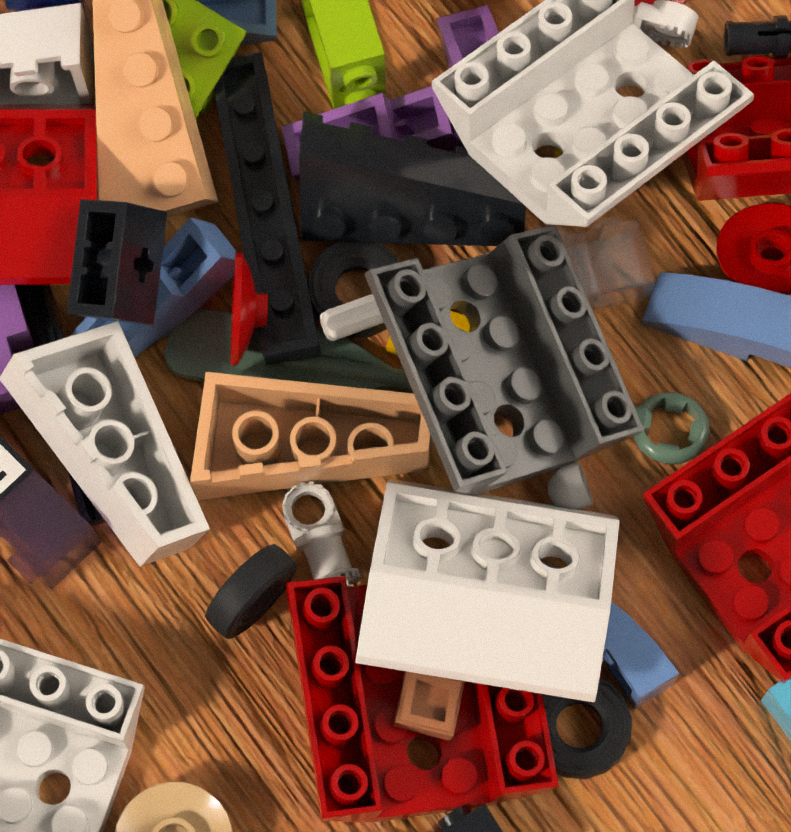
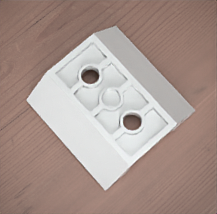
M545 0L432 80L434 93L468 154L545 224L582 227L589 226L753 101L754 93L715 61H712L695 75L692 74L633 24L635 0ZM623 86H635L641 89L644 94L640 97H623L616 90ZM551 145L561 149L563 154L555 159L549 157L541 158L534 151L541 146Z
M389 479L386 485L370 567L355 663L595 703L611 609L620 520L615 515L569 509L481 493L471 495L456 492L451 488ZM436 537L447 541L450 546L444 549H433L422 541L427 538ZM544 557H557L564 560L568 566L555 569L546 566L540 559Z
M0 639V832L104 831L132 752L145 688L143 684ZM54 773L66 775L71 784L68 797L56 805L42 802L39 795V787L43 779Z

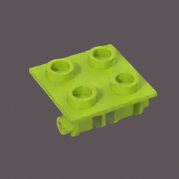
M162 0L196 119L200 112L206 114L215 100V95L212 94V91L248 32L196 0Z

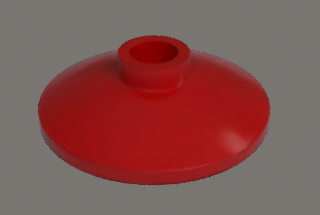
M780 203L757 204L740 210L726 221L718 235L716 253L722 271L732 282L755 286L785 295L791 294L790 205ZM768 258H773V259H776V260H775V261H771V260H767V259H768Z
M235 252L230 366H237L250 343L254 328H266L268 293H256L249 264L242 252Z

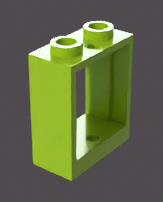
M300 0L332 108L336 109L380 93L386 96L385 53L368 0Z

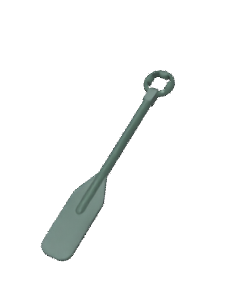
M199 308L170 331L166 345L165 359L169 370L176 376L187 380L204 382L206 372L375 390L390 389L413 393L404 369L390 366L345 337L335 341L328 340L323 329L319 328L316 329L321 354L266 365L258 327H255L248 348L237 366H230L232 313ZM659 393L648 397L639 407L634 406L644 431L633 436L639 449L650 459L664 464H682L694 459L705 449L710 437L709 419L703 408L692 398L679 393ZM663 407L665 412L683 414L686 411L692 416L695 421L690 424V434L688 437L691 445L679 450L676 444L659 442L656 446L647 437L652 418L651 411Z

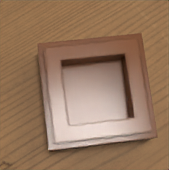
M405 671L392 726L450 741L454 735L465 681Z

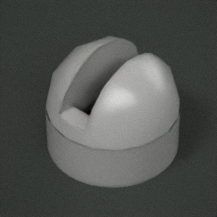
M578 461L561 467L549 479L548 496L557 507L578 510L593 505L587 480Z

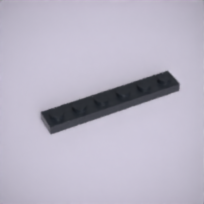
M262 51L233 57L216 84L214 95L244 256L253 276L256 293H268L266 328L258 327L265 364L271 365L321 354Z

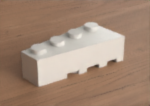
M81 3L0 14V104H94V46Z
M118 321L13 354L0 376V381L139 567L190 549L210 529Z

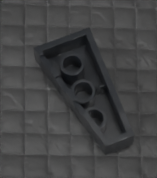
M303 111L299 150L301 241L498 246L510 235L525 232L526 206L468 154L466 148L456 146L452 151L437 149L428 145L427 139L407 134L404 141L372 134L371 126L350 122L348 128L323 123L322 115Z

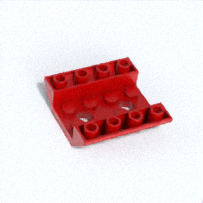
M750 56L744 58L742 62L720 63L719 65L754 93V98L750 104L682 154L697 201L791 194V58L771 59L766 56ZM696 60L684 67L695 75L712 61Z
M0 104V285L70 284L80 199L97 200L96 104ZM38 154L48 155L54 159L51 163L44 166H34L27 162L28 158Z
M791 393L644 492L642 496L672 558L739 647L783 683L791 679ZM748 555L759 556L767 562L770 568V576L762 582L748 581L740 574L738 562Z
M346 576L289 582L286 584L321 821L379 822L451 812L465 804H468L473 809L479 808L484 804L491 806L559 787L542 694L465 681L454 735L450 741L393 727L405 671L355 663L367 585L347 587ZM423 739L430 742L436 748L438 760L433 768L424 770L411 764L407 757V746L411 741Z

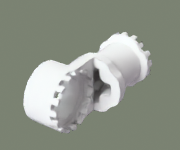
M657 0L652 5L640 2L637 6L634 5L633 24L649 38L653 39V41H660L662 45H666V42L670 41V47L673 48L676 43H678V48H687L690 45L699 19L698 14L694 10L680 3L668 0Z
M312 481L308 483L300 482L297 486H292L290 491L285 494L282 504L284 522L289 528L296 550L304 552L313 580L346 576L347 586L358 582L362 576L358 568H352L341 539L345 530L333 497H331L328 489L326 490L320 483L315 484ZM307 495L317 497L325 506V513L320 521L309 525L300 523L292 514V507L295 501Z

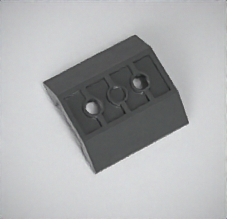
M556 225L510 235L488 254L424 270L418 258L370 269L364 274L454 491L477 495L557 470L644 431ZM450 309L458 310L466 316L470 325L469 332H465L453 324L450 317ZM494 413L503 414L510 420L513 426V437H509L498 430L494 422Z

